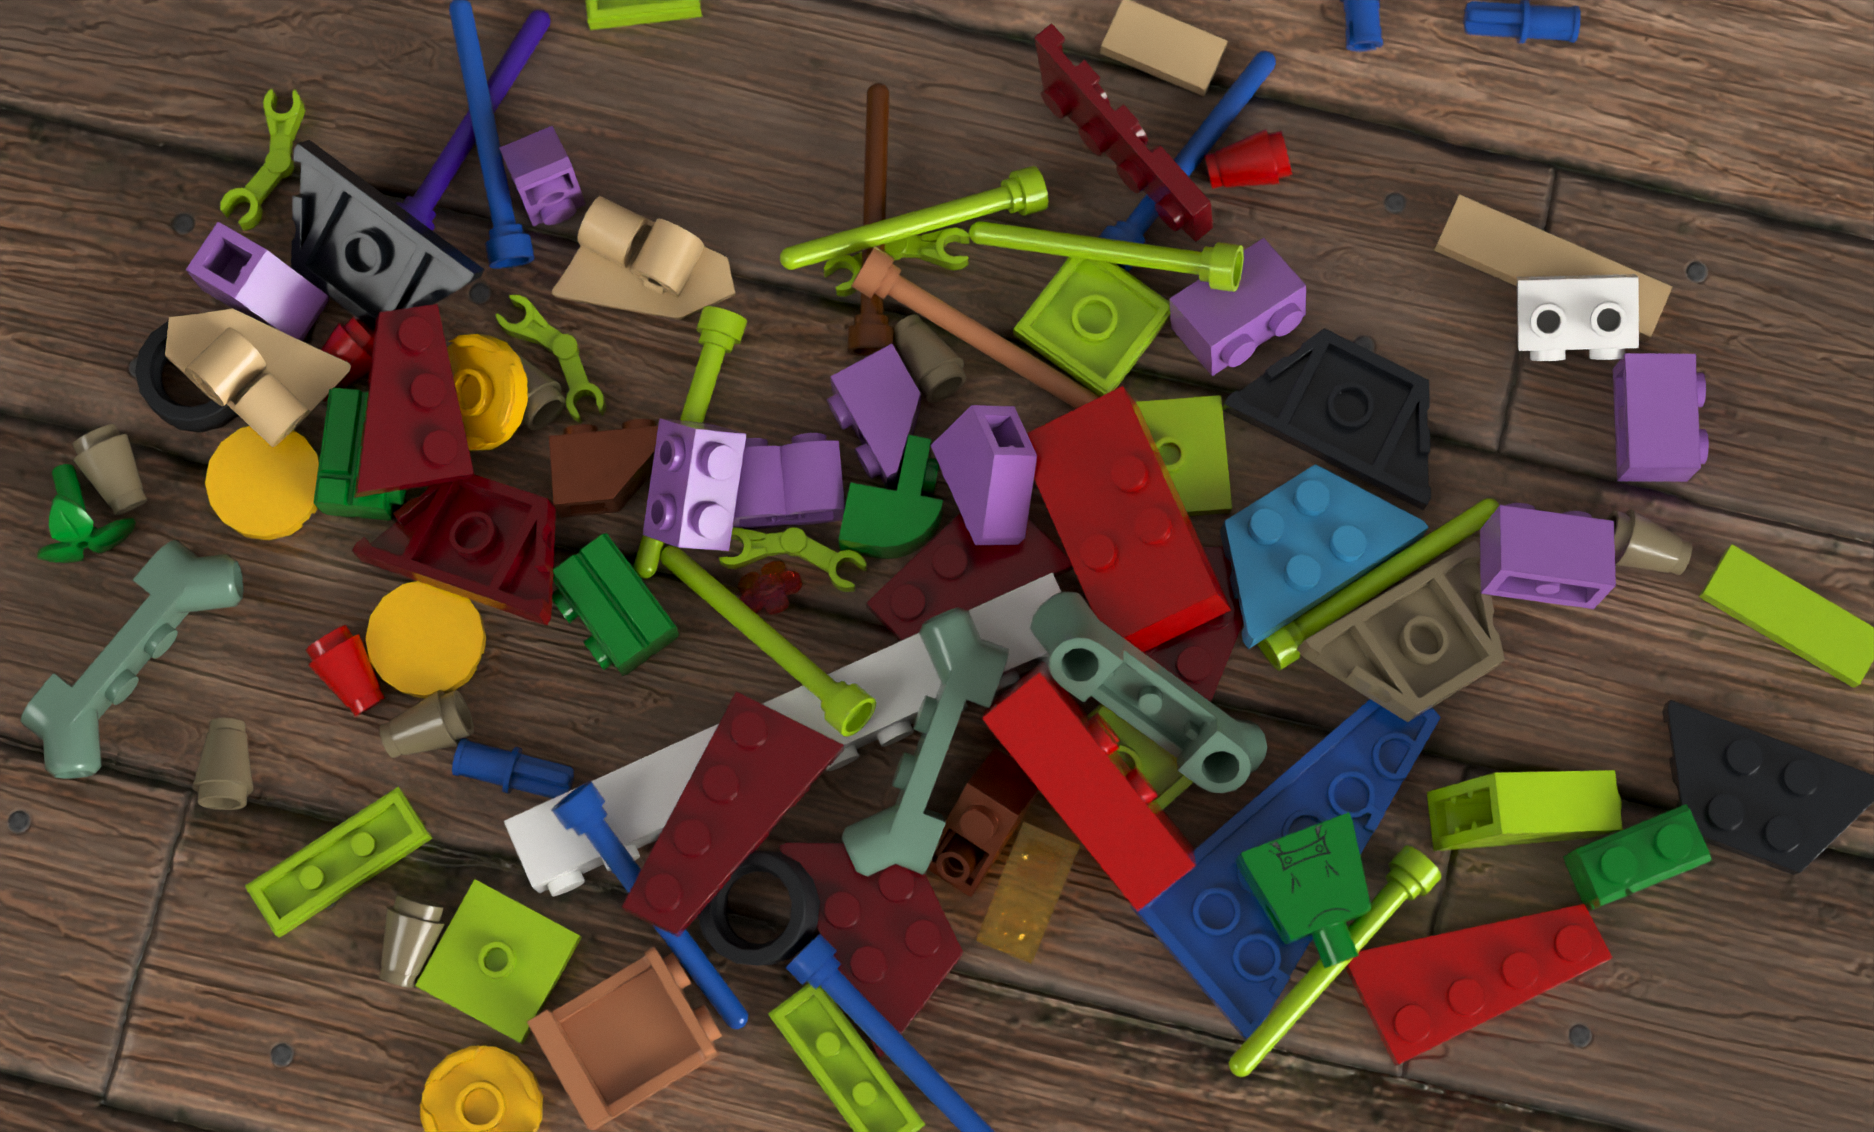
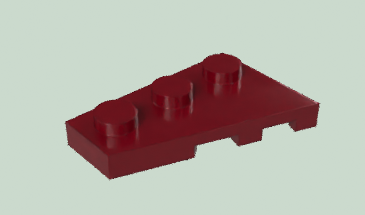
M438 304L379 312L375 324L368 380L369 391L365 422L362 429L360 445L362 447L354 498L470 479L474 474Z
M960 512L866 603V607L899 641H902L920 633L922 624L925 621L957 607L967 611L1050 573H1053L1056 578L1072 570L1073 566L1070 559L1029 518L1025 539L1018 545H975Z

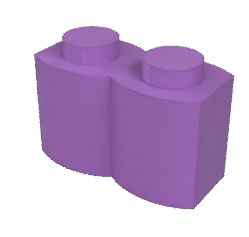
M822 433L799 434L791 438L792 444L782 446H768V440L763 438H747L745 440L733 527L753 530L787 524L807 525L843 520L845 501L839 441L827 440L826 435Z

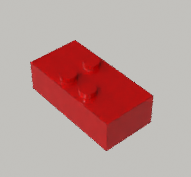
M1123 386L1027 433L1037 454L1034 474L1035 482L1091 610L1099 621L1140 651L1145 652L1231 611L1140 408Z
M1044 661L994 699L990 708L986 707L982 720L1137 912L1196 866L1194 847L1155 801L1158 794L1137 767L1131 770L1116 750L1120 748L1118 745L1120 739L1098 712L1089 718L1072 695L1055 681Z

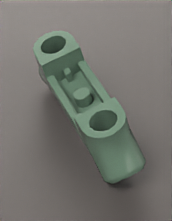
M179 540L168 542L151 557L133 579L134 582L150 594L149 597L74 685L53 673L33 696L22 713L21 723L43 740L44 763L47 772L55 778L73 779L92 776L102 767L99 735L100 717L112 703L114 705L120 704L133 692L139 681V678L136 676L151 657L154 659L159 658L171 647L178 634L175 630L189 612L236 607L244 595L242 571L237 560L229 554L198 557Z
M1057 593L1044 602L1034 614L1030 629L1049 654V669L1055 681L1082 702H1085L1092 696L1177 758V770L1199 787L1214 793L1234 791L1245 783L1249 775L1257 770L1265 759L1267 751L1266 738L1257 724L1250 720L1231 718L1099 621L1079 593Z
M962 608L950 609L928 619L922 624L919 634L939 676L941 685L936 698L926 695L918 711L913 729L922 732L914 755L904 752L897 766L892 786L900 789L895 805L845 827L842 834L843 843L857 873L867 877L894 864L924 875L946 823L942 814L925 807L965 702L969 700L990 708L1002 677L1009 648L981 639L970 612Z

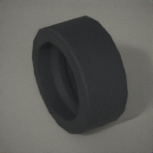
M168 321L150 333L139 350L135 374L140 394L162 420L179 430L202 433L221 428L239 416L227 404L220 406L213 400L194 407L184 406L172 400L165 392L161 378L163 367L169 360L165 356Z
M755 850L730 876V880L699 913L698 918L704 937L718 954L736 964L772 965L792 958L809 943L818 925L820 900L814 880L800 862L781 852ZM755 871L768 872L779 878L788 889L792 902L790 921L785 931L775 940L763 944L750 943L737 936L731 928L727 916L728 895L734 883L742 876Z

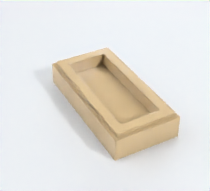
M1122 0L1101 45L1100 53L1204 97L1226 50L1228 41L1132 0Z

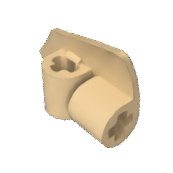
M601 196L594 200L582 221L578 233L580 248L560 280L552 289V294L557 298L678 320L702 311L704 306H713L736 295L727 257L705 247L698 237L674 223L663 219H657L656 222H653Z
M233 308L169 317L165 356L211 400L220 406L227 404L271 447H275L284 440L329 395V389L335 388L350 372L351 365L348 362Z

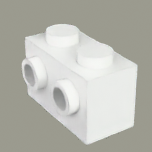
M1636 274L1517 277L1518 350L1530 351L1531 361L1565 360L1566 350L1589 349V359H1623L1625 348H1639L1638 276Z

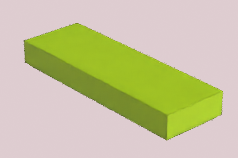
M1733 544L1725 550L1699 595V598L1853 688L1861 684L1874 661L1873 626Z
M396 787L246 884L245 887L275 936L281 938L433 838L400 787Z
M808 983L768 1013L854 1132H917L925 1126V1123L834 1000L820 986L815 990Z

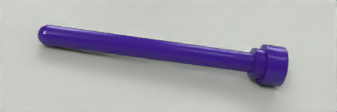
M536 9L530 13L487 80L493 113L497 110L550 26V16L542 9ZM469 110L413 197L407 196L403 203L396 202L398 206L432 231L435 229L432 221L436 216L433 209L476 143Z

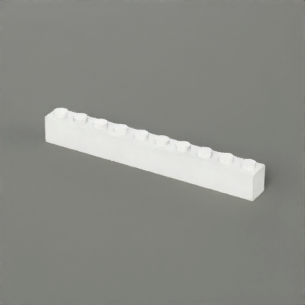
M1053 573L968 610L981 639L1009 648L1007 662L994 696L1002 694L1021 679L1020 674L1033 669L1042 661L1049 667V654L1032 633L1030 626L1032 618L1039 607L1050 597L1061 592ZM918 633L828 674L837 683L845 681L847 684H858L876 700V709L872 717L860 731L852 736L844 737L825 720V712L821 709V700L804 686L767 701L763 705L843 744L844 751L831 765L826 767L827 771H832L859 758L857 749L879 740L883 747L911 735L914 732L911 724L915 723L924 697L927 695L936 698L941 681ZM965 702V705H964V708H963L962 711H964L966 708H968V705H967L966 702ZM718 724L591 781L605 799L602 807L608 815L604 820L634 860L640 857L638 848L656 841L660 836ZM573 790L504 821L530 884L539 893L549 889L551 896H558L571 891L585 882L582 874L603 864L607 871H612L585 834L578 836L572 828L566 830L551 811L560 800Z

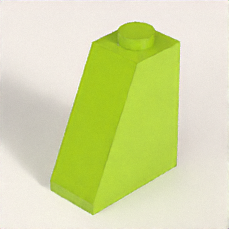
M1615 770L1491 773L1427 792L1433 851L1579 840L1623 830L1621 821L1622 804L1617 790Z

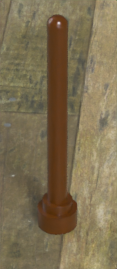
M882 83L872 84L868 88L866 96L863 226L886 219L889 90ZM885 244L875 246L885 252ZM874 247L862 250L861 268ZM861 293L860 314L854 316V325L848 327V353L868 357L890 344L894 346V328L889 326V317L883 315L884 299L875 294L872 298H869Z

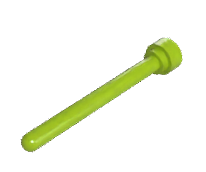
M1034 165L1012 171L1009 179L1001 181V187L786 247L780 254V262L784 268L794 270L1005 209L1011 214L1019 212L1022 216L1044 211L1048 207V193L1045 181L1039 169Z
M984 221L975 222L969 229L970 239L976 244L1199 275L1200 281L1209 282L1210 288L1216 290L1236 292L1243 270V246L1237 244L1217 242L1214 247L1205 246L1201 252Z
M703 307L696 328L701 334L698 343L703 348L680 420L704 422L725 353H731L733 346L741 343L747 320L741 315L718 307ZM645 535L642 536L633 566L639 577L649 578L655 574L665 545L664 542Z
M1486 498L1259 642L1257 645L1276 670L1284 669L1300 658L1297 648L1306 639L1320 632L1480 530L1499 507V503L1492 498Z
M670 545L662 550L660 559L667 569L821 700V709L825 712V720L844 737L852 736L868 723L876 709V700L856 683L847 684L845 681L837 683L680 548Z
M1405 845L1389 863L1391 871L1386 875L1388 883L1370 902L1371 910L1365 915L1356 918L1349 925L1348 929L1357 952L1365 946L1406 899L1413 901L1418 895L1426 896L1442 878L1435 864L1414 847ZM1320 958L1232 1055L1229 1060L1231 1072L1238 1077L1249 1075L1352 959L1329 968H1324Z

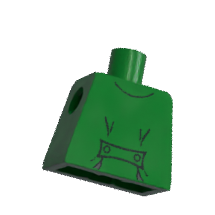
M1349 812L1246 850L1238 855L1235 861L1240 872L1285 945L1312 936L1324 968H1329L1359 956L1346 922L1368 913L1371 910V903L1354 824Z

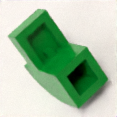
M908 435L897 491L850 482L839 534L840 551L853 550L861 556L877 559H895L919 550L933 537L942 520L943 500L923 496L924 492L935 493L940 470L937 459L931 457L932 448L930 445L932 444V439Z

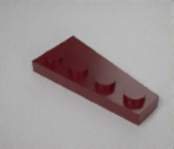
M1052 23L1036 35L1034 40L1044 89L1041 92V97L1050 111L1060 119L1066 116L1079 127L1078 132L1081 139L1094 154L1101 156L1105 153L1117 165L1116 170L1120 178L1133 192L1138 194L1143 190L1156 203L1155 209L1158 215L1169 228L1176 232L1182 228L1195 242L1213 228L1211 201L1161 145L1155 146L1151 151L1146 147L1148 138L1139 124V120L1124 104L1115 111L1113 110L1106 93L1098 84L1101 78L1085 60L1076 67L1063 53L1062 44L1065 42V37Z
M736 691L622 905L623 910L678 938L730 880V876L749 854L754 852L769 836V832L792 806L794 807L807 793L811 784L826 767L838 758L844 751V745Z

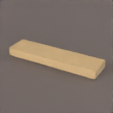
M1460 194L1434 251L1517 286V277L1636 274L1639 283V340L1645 343L1651 338L1672 290V286Z

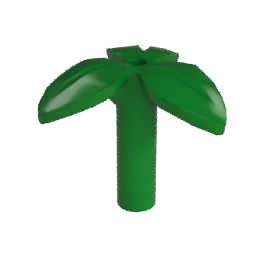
M62 464L52 470L57 494L52 501L49 512V530L51 537L60 542L49 544L39 549L37 552L38 559L54 563L81 562L84 558L83 549L89 548L93 552L104 553L122 543L131 534L136 525L133 518L116 520L99 529L94 527L92 518L86 512L75 467L71 464Z

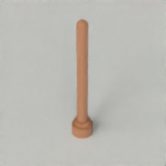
M877 247L873 248L851 287L869 298H872L874 294L882 299H885L887 295L1075 409L1100 397L899 275L902 269L892 264L895 258Z

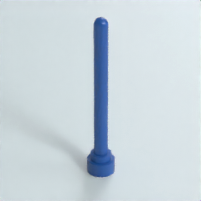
M452 0L449 5V12L493 228L488 231L490 240L485 242L489 267L504 269L521 266L533 261L535 256L531 236L524 233L523 226L516 224L503 157L499 149L500 142L472 6L468 0Z
M1260 51L1255 55L1174 158V161L1188 177L1275 68L1276 59L1271 52ZM1146 194L1125 222L1118 221L1115 226H1106L1099 235V238L1144 244L1145 239L1143 235L1159 216L1155 209L1156 203ZM1117 264L1128 273L1134 267L1130 265Z
M588 781L560 800L551 811L566 830L572 828L578 836L585 834L629 893L641 868L604 820L608 815L602 807L605 799L594 784ZM653 925L727 1026L732 1029L743 1028L748 1022L747 1010L688 931L685 929L677 938Z
M821 934L786 966V969L801 985L807 981L815 990L820 986L961 1132H995L837 969L841 965L833 956L837 950Z

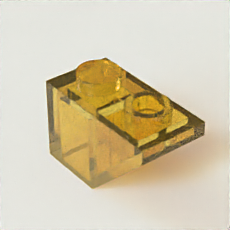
M1023 822L976 942L1032 965L1080 845Z

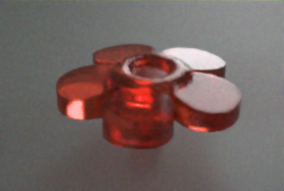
M782 561L768 562L761 569L762 575L757 572H750L744 575L738 582L737 586L742 594L740 600L755 613H758L764 606L766 612L773 615L784 611L789 605L787 595L798 592L803 585L800 574L796 571H787V567Z

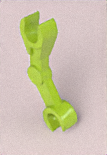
M273 89L267 92L264 97L263 106L271 137L270 149L265 163L244 188H235L228 191L221 200L220 210L226 218L230 216L235 206L239 203H250L248 213L243 215L238 221L244 231L253 229L259 224L263 214L261 204L278 183L293 172L294 162L291 159L292 145L305 114L304 103L296 90H293L292 95L293 106L286 113L275 112L278 98Z
M956 227L923 234L922 236L914 235L886 243L885 253L895 258L894 260H899L903 257L921 258V260L948 270H961L968 266V256H950L944 251V247L950 242L969 244L970 235L965 230ZM862 251L853 257L847 254L826 262L824 266L825 277H828L840 268L849 269L853 273L852 278L848 282L836 287V295L838 297H847L857 291L851 285L861 269Z
M510 295L512 304L525 310L526 316L521 322L512 324L497 313L496 318L501 329L509 336L540 344L554 354L555 358L560 362L570 389L566 396V407L573 420L582 424L576 409V403L579 398L587 395L596 399L599 411L603 416L606 410L605 398L599 387L588 381L579 357V346L576 339L569 334H562L550 326L526 297Z
M733 527L731 540L742 542L744 545L743 551L736 557H719L721 566L736 570L768 556L782 554L798 556L828 572L832 584L838 590L844 592H854L856 589L854 583L838 576L837 569L841 564L851 562L862 570L867 571L866 562L858 552L842 550L837 553L809 538L803 530L796 527L788 528L784 532L766 534Z

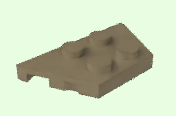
M1476 540L1470 542L1309 637L1297 650L1305 659L1406 722L1413 720L1491 672L1505 660L1500 634L1493 625L1492 619L1495 611L1491 595L1481 594V579L1477 562L1480 560V545Z

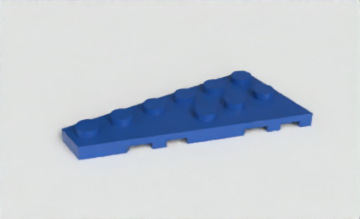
M1369 699L1194 850L1196 863L1194 868L1138 912L1132 905L1130 906L1245 1041L1268 1016L1313 938L1308 936L1285 945L1240 872L1235 859L1241 852L1348 812L1353 820L1361 855L1441 718L1433 708L1406 722Z

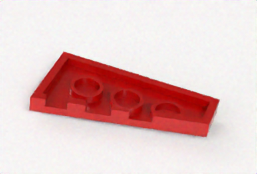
M1585 904L1359 951V956L1353 958L1345 969L1394 1065L1397 1066L1613 957Z

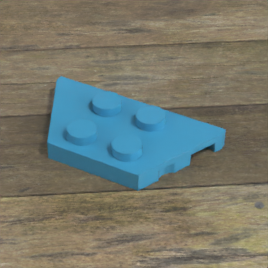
M1316 464L1225 520L1220 529L1224 554L1232 567V573L1229 578L1234 599L1239 600L1244 628L1241 631L1243 643L1248 649L1252 648L1283 626H1286L1421 539L1429 527L1418 517Z

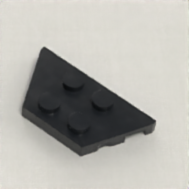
M311 140L297 143L294 149V161L301 162L300 194L294 195L292 201V220L295 224L296 233L291 241V268L373 330H375L376 318L379 312L437 304L482 276L485 269Z
M1325 328L1302 343L1301 348L1290 356L1283 357L1265 370L1263 375L1242 390L1233 392L1224 403L1223 411L1423 511L1431 499V487H1429L1428 455L1430 453V429L1428 427L1427 415L1430 407L1429 380Z
M1669 700L1664 705L1662 711L1664 723L1668 722L1673 755L1669 758L1672 780L1677 786L1679 796L1676 807L1687 804L1706 843L1783 872L1796 875L1801 873L1874 802V775L1673 700Z

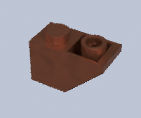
M629 420L621 424L622 429L598 431L597 426L590 424L572 425L564 428L562 435L549 436L553 503L561 518L616 513L625 506L651 476L658 432L655 420Z
M996 748L991 751L966 784L945 821L942 834L927 868L969 897L973 896L1039 791L1015 760Z

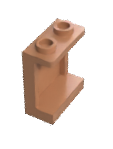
M653 946L644 952L645 956L556 1010L550 1011L547 1009L527 1021L528 1026L587 1129H598L720 1055L713 1041L720 1038L722 1034L705 1005L703 1004L694 1010L682 989L690 985L691 981L673 952L663 958L661 952Z

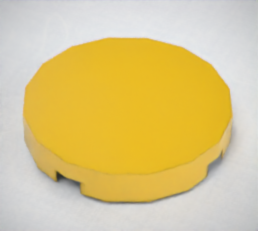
M459 335L449 341L453 343L447 347L469 451L493 450L508 441L522 423L528 403L527 376L520 357L507 342L491 335Z
M250 426L240 428L219 444L209 460L205 480L209 503L225 525L246 538L270 541L292 535L303 527V523L310 518L312 513L315 514L318 510V507L314 504V495L320 457L306 438L294 430L278 445L271 447Z
M419 581L402 584L381 599L370 615L365 637L369 660L381 679L403 694L424 699L438 690L449 693L467 683L477 670V665L481 661L482 653L484 654L487 640L482 616L470 599Z
M469 1046L447 1055L430 1072L424 1085L422 1102H420V1120L425 1132H537L542 1121L543 1094L535 1073L519 1056L495 1046Z

